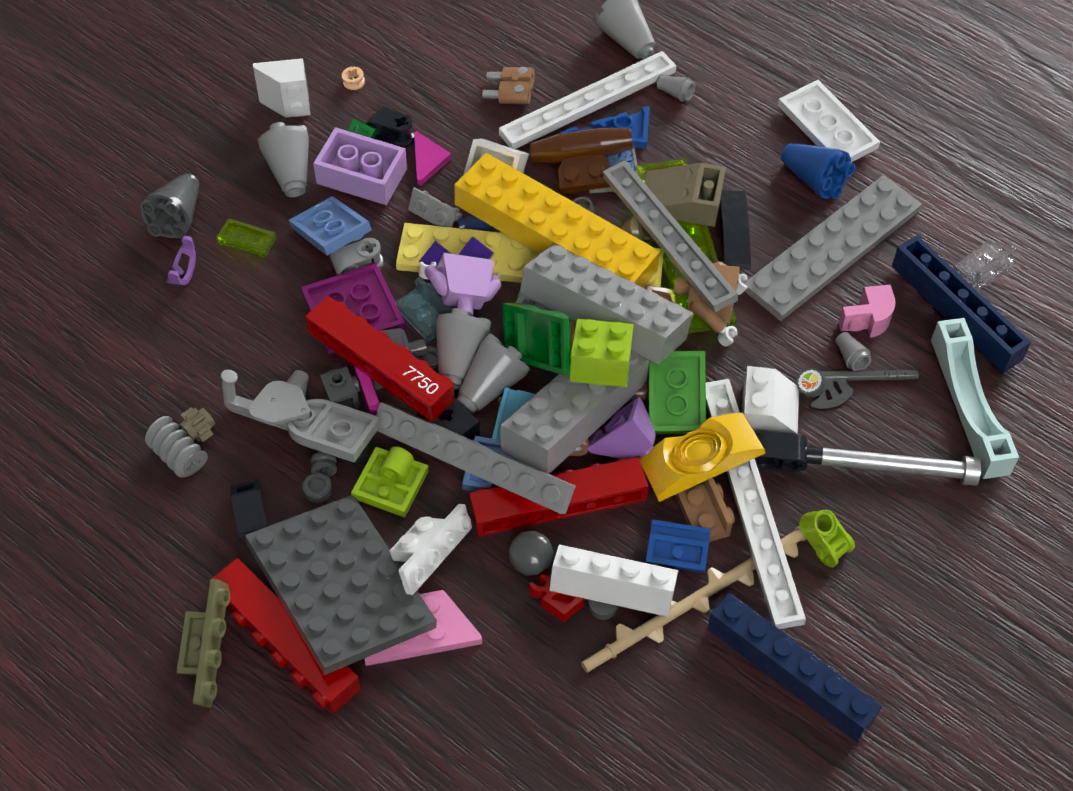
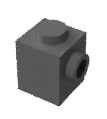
M347 367L332 369L320 375L326 400L353 409L360 408L357 393L360 392V386L357 377H351Z

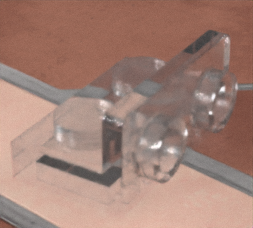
M989 239L956 263L953 269L977 290L983 285H990L999 273H1006L1015 263L1013 258L1017 250L1012 246L1007 251H1003Z

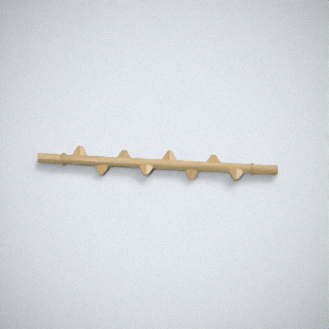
M817 519V526L820 529V523ZM797 526L795 531L780 539L785 554L793 558L798 556L797 543L801 540H806V537L800 530V526ZM753 557L725 574L713 567L708 569V584L678 603L672 600L669 617L657 615L634 630L621 623L616 626V641L606 644L605 648L582 661L581 665L584 671L588 673L609 659H615L617 654L645 637L657 643L664 640V625L691 608L703 613L709 612L708 598L738 580L749 587L754 584L753 570L756 569Z

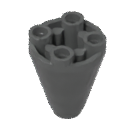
M189 173L180 175L145 197L140 204L141 217L151 235L172 239L182 238L188 232L192 223L200 186L199 180L194 175Z

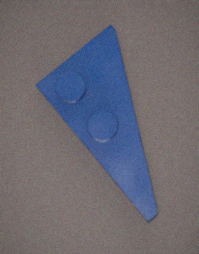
M650 106L642 107L639 113L628 115L624 112L615 117L593 121L590 127L580 130L577 127H572L560 132V134L595 128H631L634 148L647 149Z

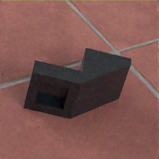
M259 479L231 486L230 497L239 539H244L245 535L268 527V518L262 501V488Z

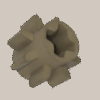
M191 407L181 414L184 421L179 424L180 430H184L187 433V437L189 436L193 440L197 439L198 442H204L214 435L210 429L215 425V422L204 408L197 410Z

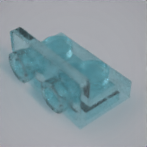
M419 277L415 280L416 289L395 302L401 315L429 342L436 337V320L438 315L451 313L453 306L445 305L431 283H426Z

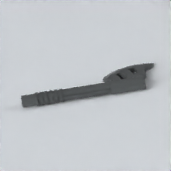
M918 370L820 371L826 379V387L818 395V398L811 403V407L830 409L846 402L854 391L848 386L847 381L918 379ZM833 382H836L841 394H838L833 386ZM825 391H828L831 397L830 400H827Z

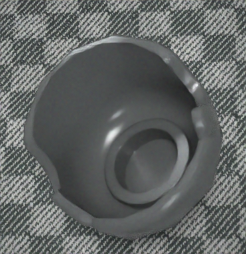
M536 531L522 532L513 539L509 548V560L516 571L526 576L538 575L547 570L552 563L553 547L550 540L544 534Z

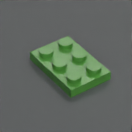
M673 351L661 364L649 360V418L656 434H687L697 430L706 421L705 351Z

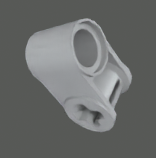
M370 237L343 246L338 252L330 254V259L337 275L372 264V258L378 264L379 269L384 264L383 256L380 254L381 246L379 241Z

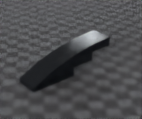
M722 190L720 226L723 263L727 266H737L740 269L751 270L750 229L746 191Z

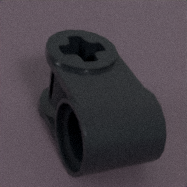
M380 106L366 123V125L378 130L375 139L383 140L402 148L411 146L415 141L414 134L411 131L413 126L412 118L388 107Z

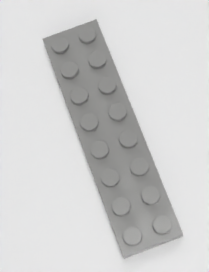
M883 175L743 284L748 287L744 292L782 321L921 210L922 203Z

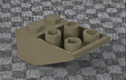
M695 163L647 171L644 183L675 220L715 227L726 167Z

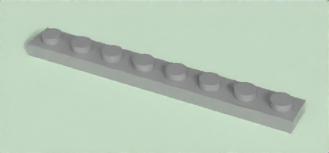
M625 160L603 171L605 181L714 313L738 301L737 292Z
M380 402L376 416L380 417L381 421L378 432L555 512L566 514L575 485L389 403Z

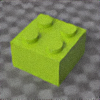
M577 319L571 352L570 382L627 387L634 324Z

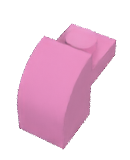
M891 285L864 287L860 305L843 307L839 319L840 330L856 332L867 329L870 338L882 334L888 328L895 308V297Z

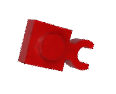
M540 575L539 585L542 587L531 582L529 584V594L536 599H542L541 607L562 622H565L583 607L584 598L550 591L551 579L547 575Z

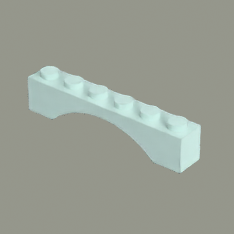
M965 318L938 321L931 342L974 457H979L981 460L982 478L987 479L1011 475L1019 456L1010 433L996 420L985 398L977 371L973 339Z

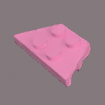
M444 590L423 593L420 596L436 618V628L364 658L365 665H374L482 644V637Z

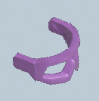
M183 236L182 245L172 266L174 271H169L166 283L186 285L192 278L196 252L191 237ZM182 253H184L190 259L187 273L181 280L180 276L184 274V271L178 264Z

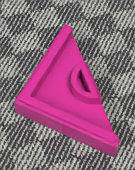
M416 131L414 133L417 185L422 186L451 160V153Z

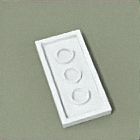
M819 80L779 99L778 106L817 146L846 151L851 157V162L879 148L880 141Z

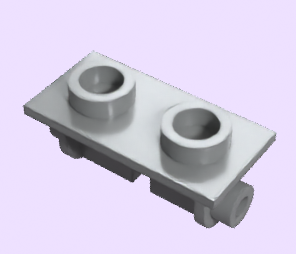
M415 187L413 188L409 211L436 226L452 227L454 221L457 222V220L462 218L459 208H453L446 203H442L439 199L429 195L426 190L420 191Z

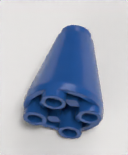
M790 143L784 147L781 153V161L784 162L785 166L813 192L825 199L832 198L835 200L839 198L847 178L851 177L855 171V164L851 162L849 153L841 149Z

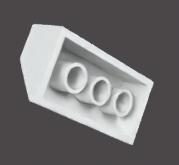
M559 545L552 567L550 591L669 617L678 570Z

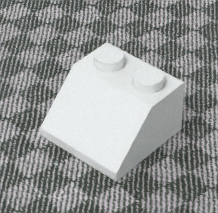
M303 58L253 63L260 103L286 118L310 115Z
M473 139L464 174L485 153L524 173L529 154L485 139Z
M747 366L743 384L742 413L755 433L774 432L797 435L799 389L797 385L776 369Z

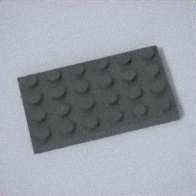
M352 495L245 535L248 548L324 675L433 630L437 626L436 618L418 591L413 595L406 594L399 574L400 564L398 561H393L390 549L356 498Z

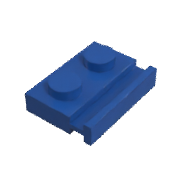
M652 520L646 563L705 573L711 529Z

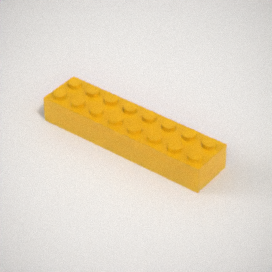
M485 153L455 183L456 206L538 254L544 252L551 245L556 244L580 257L588 259L602 268L610 270L626 280L634 282L642 288L658 270L659 250L488 153Z

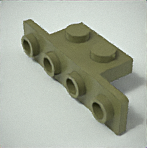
M211 579L206 612L186 611L177 666L178 674L196 676L193 704L206 708L212 707V702L217 694V684L215 681L217 669L220 667L222 660L220 646L221 639L226 631L225 611L226 606L230 602L229 585L218 579Z

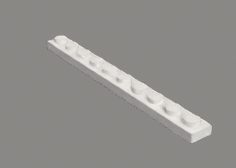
M729 379L706 383V407L710 417L740 413ZM752 459L726 472L773 625L779 630L805 625L806 618L755 459Z

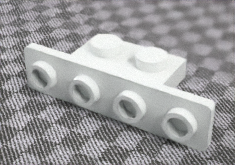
M458 504L445 519L428 516L421 517L390 550L393 561L405 562L399 569V574L406 594L413 595L471 530V519L468 516L465 504Z

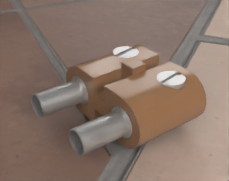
M504 67L502 72H487V80L500 81L498 90H483V99H498L500 104L530 103L535 77L533 67Z

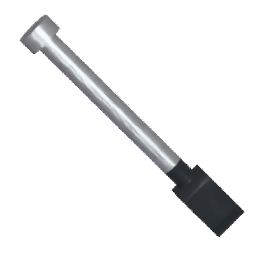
M760 432L756 434L765 450V454L754 458L759 469L801 472L807 468L808 463L960 478L962 485L977 486L980 480L981 460L979 457L963 456L962 461L810 447L808 446V440L801 435Z

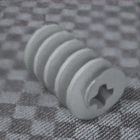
M169 416L157 419L152 423L145 435L146 445L153 449V452L179 477H188L195 474L207 462L208 454L205 451H201V447L198 444H194V440L189 436L187 437V433L182 429L180 430V426L173 422V419Z

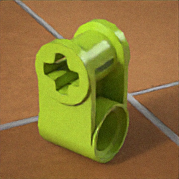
M813 511L801 517L799 526L802 534L816 551L818 558L828 567H835L841 556L855 549L852 537L844 530L832 511ZM817 519L820 523V529L817 526Z

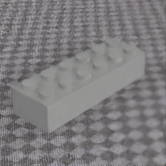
M551 245L524 266L520 288L521 294L554 311L565 313L569 319L577 322V319H592L596 321L634 324L632 350L657 364H661L687 339L693 312L660 297L655 292H650L634 282L612 273L608 269L590 262L584 257L566 250L562 246Z
M632 350L627 387L570 382V375L564 376L559 374L501 424V450L527 465L550 474L630 400L638 389H641L648 382L649 359Z

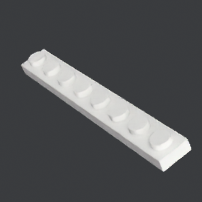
M661 51L500 127L499 135L510 148L517 149L657 82L661 75L670 76L676 73V65Z

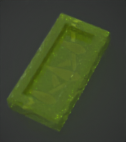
M230 218L227 219L217 235V241L220 244L262 257H266L276 240L275 232Z

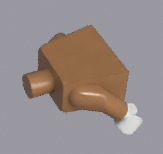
M720 261L712 263L738 295L748 288L747 285L743 284L748 280L747 275L739 274L740 267L727 266ZM677 277L674 293L688 296V310L705 321L716 333H719L718 340L721 345L729 346L734 342L732 338L737 335V329L734 326L726 327V323L729 324L734 303L714 313L687 279Z

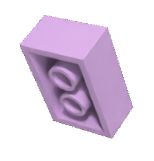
M336 127L313 163L316 184L384 205L388 204L407 170L405 148Z

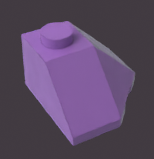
M640 397L615 412L609 418L611 421L604 427L605 431L603 432L601 429H598L590 437L587 447L590 453L615 458L631 459L638 455L643 457L653 449L656 433Z

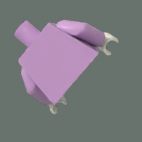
M443 253L437 267L436 262H431V265L420 262L419 276L431 281L438 294L442 295L443 303L448 306L464 309L472 317L473 309H481L484 302L490 301L501 288V273L498 272L497 275L492 274L494 260Z

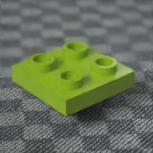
M375 447L351 495L360 502L405 518L429 472L428 465L415 461L413 456L403 448L391 447L387 451Z

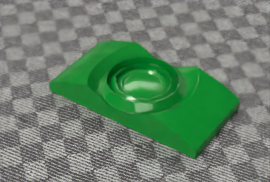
M503 303L504 347L507 349L509 346H512L522 355L520 360L525 364L564 376L571 375L568 315L560 311L538 309L536 305Z

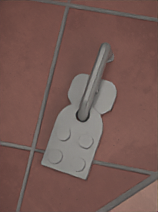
M224 370L221 373L223 399L227 409L287 430L290 437L298 444L351 462L357 460L381 426L380 417L324 399L306 401L299 386L284 381L268 383L255 400L252 401L236 395L235 382L238 377L234 371Z

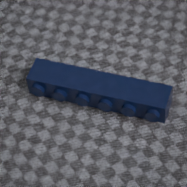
M916 235L898 246L892 267L947 320L965 318L973 339V345L1002 373L1023 361L1031 341L923 239Z
M731 593L711 613L707 630L855 742H859L876 720L882 705Z

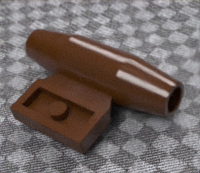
M595 128L557 134L530 143L533 163L560 164L558 167L561 194L610 187L603 177V171L610 168L606 157L633 149L631 128Z

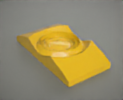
M731 413L710 417L697 430L689 432L684 436L663 439L648 454L643 456L640 462L660 502L765 454V450L744 414Z

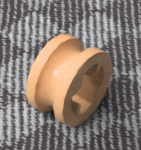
M349 67L342 72L343 85L347 89L358 90L364 86V74L359 67Z

